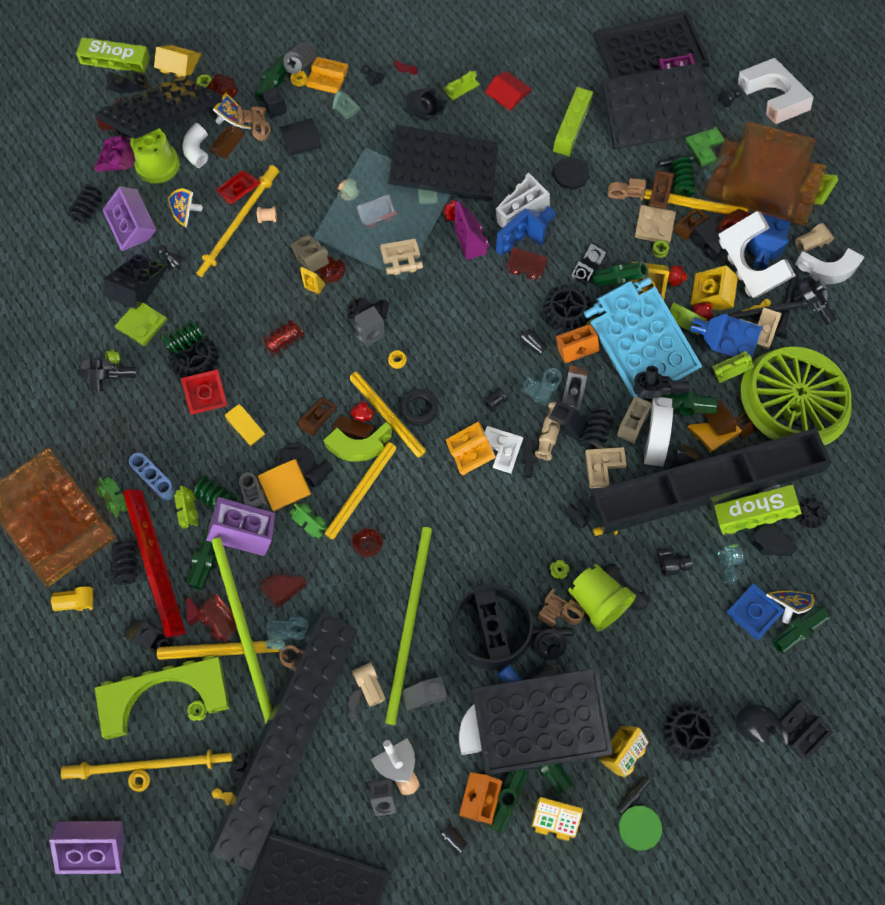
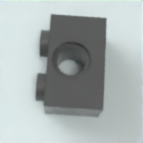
M374 306L354 316V328L357 332L355 336L359 343L363 342L367 347L385 337L384 321Z

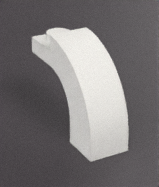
M848 248L840 260L827 263L802 251L795 265L801 271H807L810 275H817L825 284H835L851 277L864 259V256Z
M662 397L652 399L651 422L645 446L644 464L662 467L664 465L672 428V399Z
M474 704L466 712L461 723L459 733L461 755L482 752Z

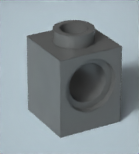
M392 780L370 782V800L375 816L397 813L396 794Z

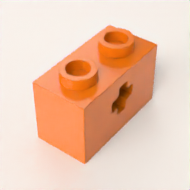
M591 324L556 336L558 351L564 363L599 351L598 335Z
M470 772L459 815L474 821L492 824L502 781L488 775Z

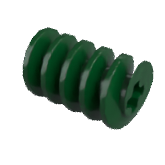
M690 157L677 158L671 164V173H674L672 181L675 195L690 197L696 192L693 160Z
M189 320V327L183 323L182 330L178 327L175 328L176 334L169 331V338L164 334L162 335V341L171 357V351L179 354V347L186 350L185 344L192 347L191 340L199 343V336L205 339L197 323Z
M206 475L200 479L194 489V497L206 503L207 506L213 507V510L218 497L234 502L237 501V497L231 499L233 496L231 491L226 494L227 489L225 487L219 491L221 487L219 483L213 487L214 480L208 481V476Z

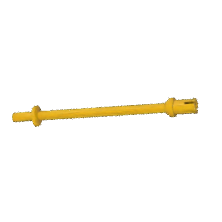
M270 165L266 173L260 176L259 181L261 184L258 185L209 255L204 254L202 256L204 263L196 273L198 276L203 277L210 266L215 267L217 265L215 258L264 189L272 186V181L279 173L275 166Z
M208 749L207 754L201 756L90 766L87 762H82L80 765L62 766L61 778L63 780L71 778H81L84 780L91 774L207 764L208 768L212 769L213 763L233 761L232 753L213 754L212 750Z

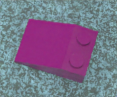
M460 201L455 202V233L466 260L487 254L489 243L487 237H483L481 223L477 222L476 217Z

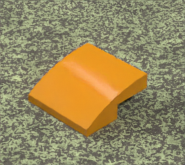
M317 57L312 64V72L306 80V87L336 94L342 86L349 64Z
M479 422L446 439L450 453L455 458L459 472L462 475L496 458Z
M296 459L258 475L273 511L311 495Z

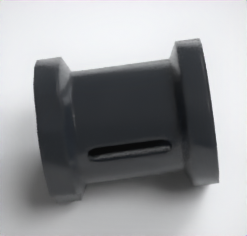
M496 388L494 393L482 399L485 406L491 412L495 411V407L502 402L508 401L507 396L500 388Z

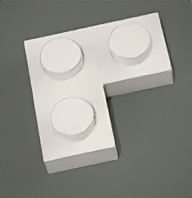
M487 426L485 434L492 449L498 451L493 468L511 474L523 437Z

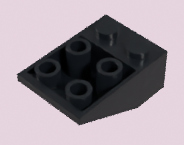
M135 254L104 279L105 297L137 309L142 303L147 301L166 271L167 265L146 258L143 255Z

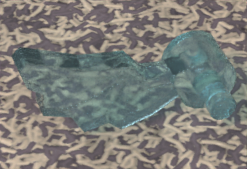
M724 155L713 161L709 165L708 171L706 169L703 170L704 177L707 180L713 178L712 172L726 158Z

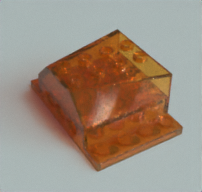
M746 121L740 143L724 140L703 197L807 226L827 166L810 162L816 139Z
M49 447L0 480V524L47 588L116 539L106 521Z

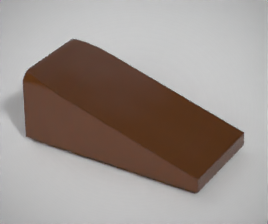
M656 170L649 207L666 210L674 173Z
M694 208L676 223L673 232L687 241L692 236L694 228L708 220L709 216ZM694 214L700 215L702 219L699 220Z
M324 397L320 398L299 419V428L314 437L337 406ZM321 405H328L329 410L327 411L326 409L321 407Z

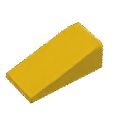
M301 267L300 271L304 288L320 294L325 286V282L317 274Z
M240 404L225 414L226 420L250 446L265 435Z

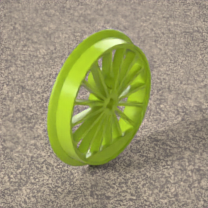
M784 347L759 356L752 362L755 368L744 373L741 382V399L744 409L752 423L770 439L775 440L807 431L806 411L817 427L824 446L836 440L846 429L852 410L850 387L839 367L823 354L803 347ZM784 360H792L794 376ZM777 361L786 377L770 363ZM798 361L807 363L802 381ZM810 366L818 368L820 371L805 385ZM764 367L780 381L759 374V371ZM822 373L830 379L810 386ZM759 380L779 389L757 388L756 382ZM831 384L836 389V391H816ZM758 394L785 396L762 404ZM821 397H839L840 405ZM786 400L789 401L774 417H771L764 409ZM820 405L838 411V418L836 419ZM814 410L828 420L832 426L824 428ZM781 414L789 421L787 427L776 421ZM801 417L802 431L791 429L793 421Z

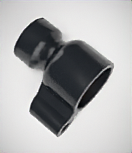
M669 548L657 550L660 567H665V571L661 570L664 577L677 575L680 570H692V560L689 555L677 558Z

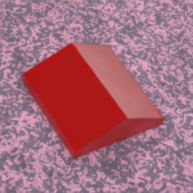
M505 71L495 76L485 90V93L511 111L532 89Z
M242 170L215 190L228 204H233L261 183L258 179Z
M218 369L181 378L190 415L227 406Z

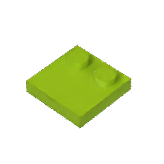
M142 303L137 309L130 308L115 325V328L145 347L165 324L167 318L145 303Z

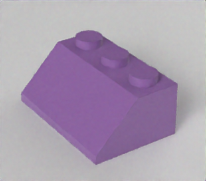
M119 186L103 208V212L121 251L148 241L155 233L156 228L138 190Z
M218 497L209 525L207 541L221 537L225 546L265 556L272 541L275 513Z
M122 821L57 822L50 838L56 874L121 873L124 847Z

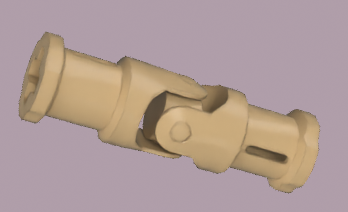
M555 402L549 403L550 410L548 417H545L542 433L539 438V449L535 452L537 458L547 461L552 458L551 451L556 444L561 424L549 419L556 404Z

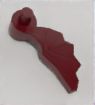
M394 60V67L398 69V72L406 73L410 71L412 75L418 73L417 67L413 64L406 66L405 63Z

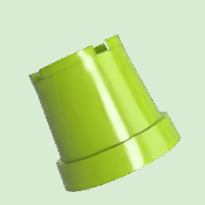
M161 129L136 139L131 137L130 143L135 157V170L142 180L156 184L166 182L175 176L179 170L180 160Z
M594 564L595 569L592 570L589 567L581 573L573 582L575 585L573 590L569 588L568 592L590 617V623L597 632H600L609 627L631 606L636 598V594L627 587L623 588L598 564Z

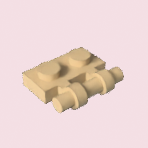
M416 239L380 245L384 264L392 263V267L386 268L387 275H400V272L406 271L416 272L417 269L423 268L421 261H414L415 258L420 257ZM399 261H408V264L399 265L398 263Z

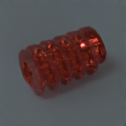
M288 320V326L282 324V330L276 328V334L270 332V338L268 336L263 337L265 347L272 357L275 358L274 351L281 354V347L287 350V343L293 346V339L299 342V335L305 338L303 331L294 321Z

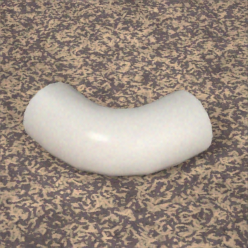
M195 123L185 134L182 148L184 156L190 163L197 168H201L207 162L208 154L200 149V144L208 134L202 126Z

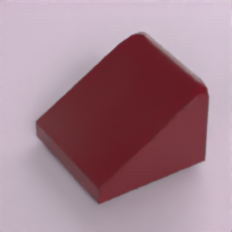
M187 598V621L193 626L204 615L194 602Z

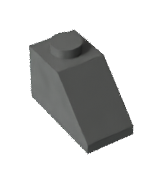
M570 365L562 402L580 411L588 369Z
M442 676L422 681L402 690L407 711L447 701Z

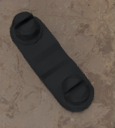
M611 564V566L606 565L603 568L623 588L627 587L636 594V598L630 606L632 609L644 610L647 608V603L650 601L649 596H645L646 593L644 592L639 593L634 587L630 586L620 574V567L617 568L616 564Z

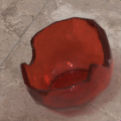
M328 257L329 264L321 267L317 272L323 281L328 283L337 282L344 276L346 267L341 259L335 261L332 257Z
M362 528L359 533L352 535L351 543L356 553L368 558L381 551L383 539L378 531Z

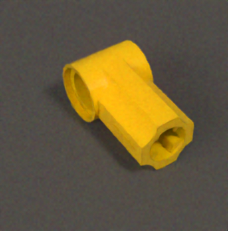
M78 587L75 588V591L53 593L51 597L52 609L54 611L72 609L83 611L86 608L92 610L93 588Z

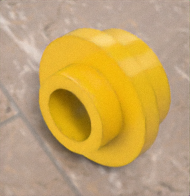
M303 71L292 74L290 77L291 83L297 87L306 84L307 75Z
M399 350L393 351L388 357L389 365L395 369L402 368L407 361L406 355ZM395 358H400L401 361H400V362H395L394 359H395Z
M135 770L129 776L128 784L136 792L144 791L150 784V776L144 770ZM137 777H141L143 779L142 784L137 783Z

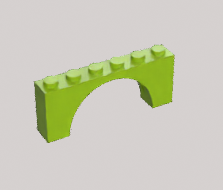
M207 656L200 662L187 661L180 667L167 666L162 668L163 671L160 672L147 671L142 673L140 677L127 676L119 682L107 681L101 683V686L95 687L102 737L108 740L128 735V717L135 701L148 688L161 682L178 681L192 686L201 695L206 711L210 714L230 709L222 661L219 657Z

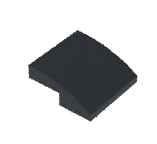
M312 118L280 127L289 156L322 147Z
M798 700L779 719L781 724L787 729V745L804 761H807L833 733L820 716H816L803 700ZM772 726V730L782 739L776 728Z

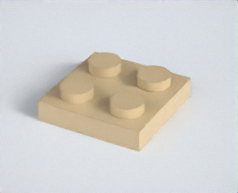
M641 205L635 238L655 242L663 240L670 244L676 212Z

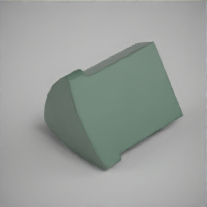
M341 90L337 91L333 100L332 108L340 112L346 119L360 111V107L348 94Z

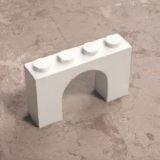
M775 58L740 71L738 85L747 95L768 87L778 88L785 92L781 96L768 100L766 115L775 124L811 110L813 95Z
M758 211L718 234L720 245L728 251V260L732 265L735 264L737 268L736 274L741 281H744L746 285L744 289L748 296H752V298H757L796 276L788 260L785 259L763 271H755L745 262L744 250L747 243L770 228L762 213Z

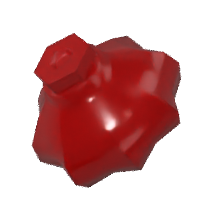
M455 200L446 204L444 210L446 219L455 222Z
M673 265L669 270L668 281L671 287L680 286L682 281L687 280V274L683 271L682 266Z
M710 302L696 304L692 307L694 313L706 318V321L713 319V305Z
M360 401L359 405L353 407L350 414L355 420L364 422L372 419L374 411L367 405V402Z

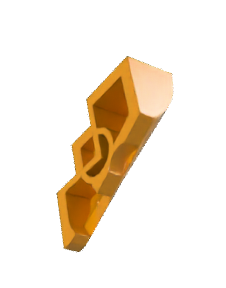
M709 422L687 426L696 440H700L710 453L734 440L742 432L736 425V432L718 436Z

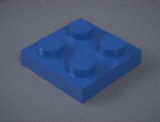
M753 583L726 613L758 641L785 610L770 597L766 596V593Z

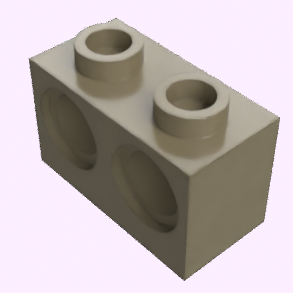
M309 234L291 244L297 260L307 270L314 272L329 264L327 249L325 246H321L319 241L313 239Z
M634 396L619 427L617 437L635 444L650 413L652 403Z

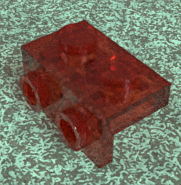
M513 248L506 268L510 269L509 273L518 276L520 273L527 274L526 278L537 281V278L542 279L548 257Z
M217 594L211 596L196 609L199 614L197 616L198 619L205 626L208 625L212 629L210 633L217 641H228L229 636L237 630L233 614Z

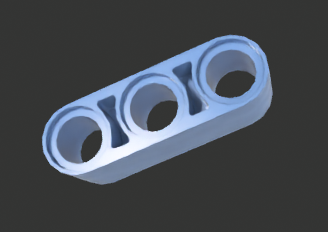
M134 453L131 455L129 465L162 500L173 498L175 488L170 480L144 454ZM143 462L141 466L136 467L137 463ZM156 474L155 478L149 479L150 475ZM164 487H169L166 492H161Z

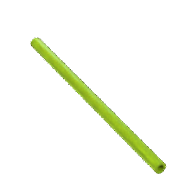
M429 527L422 528L385 724H396L432 528Z
M221 537L215 538L211 542L266 723L272 711V706Z

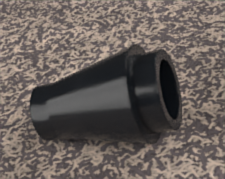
M528 329L520 338L524 346L539 355L547 348L534 330Z
M325 461L307 471L304 478L311 487L315 488L322 484L327 475L333 470V467L328 461Z

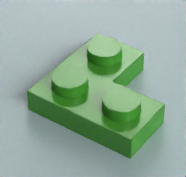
M715 127L712 130L686 137L685 141L700 167L717 161V157L711 147L724 143V138L718 128Z

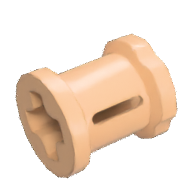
M276 206L266 209L257 207L258 223H262V221L277 222Z

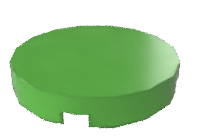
M634 806L627 809L621 816L619 833L622 841L628 847L634 850H648L659 842L662 834V823L652 809L645 806Z

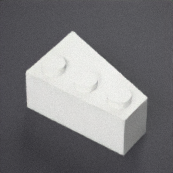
M528 173L524 181L516 186L515 191L511 195L509 194L496 208L497 223L503 229L523 209H532L540 213L546 206H550V193Z

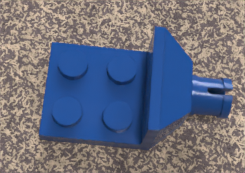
M546 206L540 213L532 209H523L497 233L496 252L500 255L510 252L514 243L522 241L525 235L542 246L548 222L556 217L555 211L550 206Z
M762 214L770 228L752 238L747 243L746 248L753 256H756L753 263L754 267L758 269L759 263L762 262L760 270H765L768 268L769 261L781 257L789 241L786 238L791 222Z
M723 314L709 321L694 317L692 323L700 325V327L691 325L690 331L704 335L703 338L710 350L732 357L747 351L752 358L763 327Z

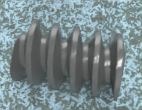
M299 43L285 54L283 58L285 69L291 74L299 73L315 59L316 50L310 43Z

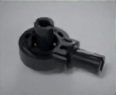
M815 274L808 275L800 280L801 292L793 296L794 300L800 301L801 297H805L813 305V311L820 313L826 325L835 321L837 318L828 306L830 302L828 299L829 293L823 280Z
M86 359L80 365V377L91 379V391L101 392L103 391V379L114 378V382H116L118 378H136V367H118L116 363H111L107 359Z
M648 366L646 371L640 372L635 376L633 391L646 399L659 398L662 395L669 396L671 392L688 393L689 381L672 380L670 376L659 374L657 367Z

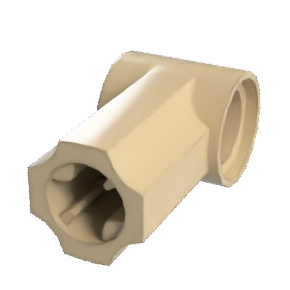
M821 223L814 227L811 232L796 238L795 244L799 252H807L815 247H823L822 245L829 244L833 241L834 237L825 224Z
M371 662L352 670L369 707L386 700Z

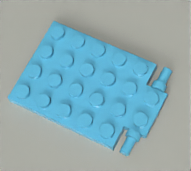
M649 277L640 282H626L597 298L598 302L592 308L584 311L586 318L596 313L605 312L604 315L594 319L590 324L632 397L636 396L641 399L645 398L633 391L634 378L638 373L646 371L648 366L657 367L659 374L670 376L672 380L676 381L702 367L656 287L641 295L638 294L642 288L652 283Z

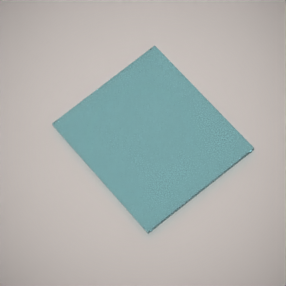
M365 147L313 239L386 273V268L392 267V263L384 264L380 245L416 239L420 253L451 194L388 184L391 159ZM404 260L399 261L398 263L399 265L408 264V261ZM410 271L400 272V275H390L405 281Z

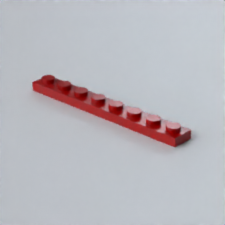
M127 489L123 492V496L165 636L180 637L186 634L143 491Z

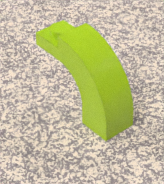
M385 422L375 433L363 440L351 439L336 428L323 441L325 447L338 458L346 461L361 462L370 460L381 453L384 448L382 442L385 444L392 437V428Z

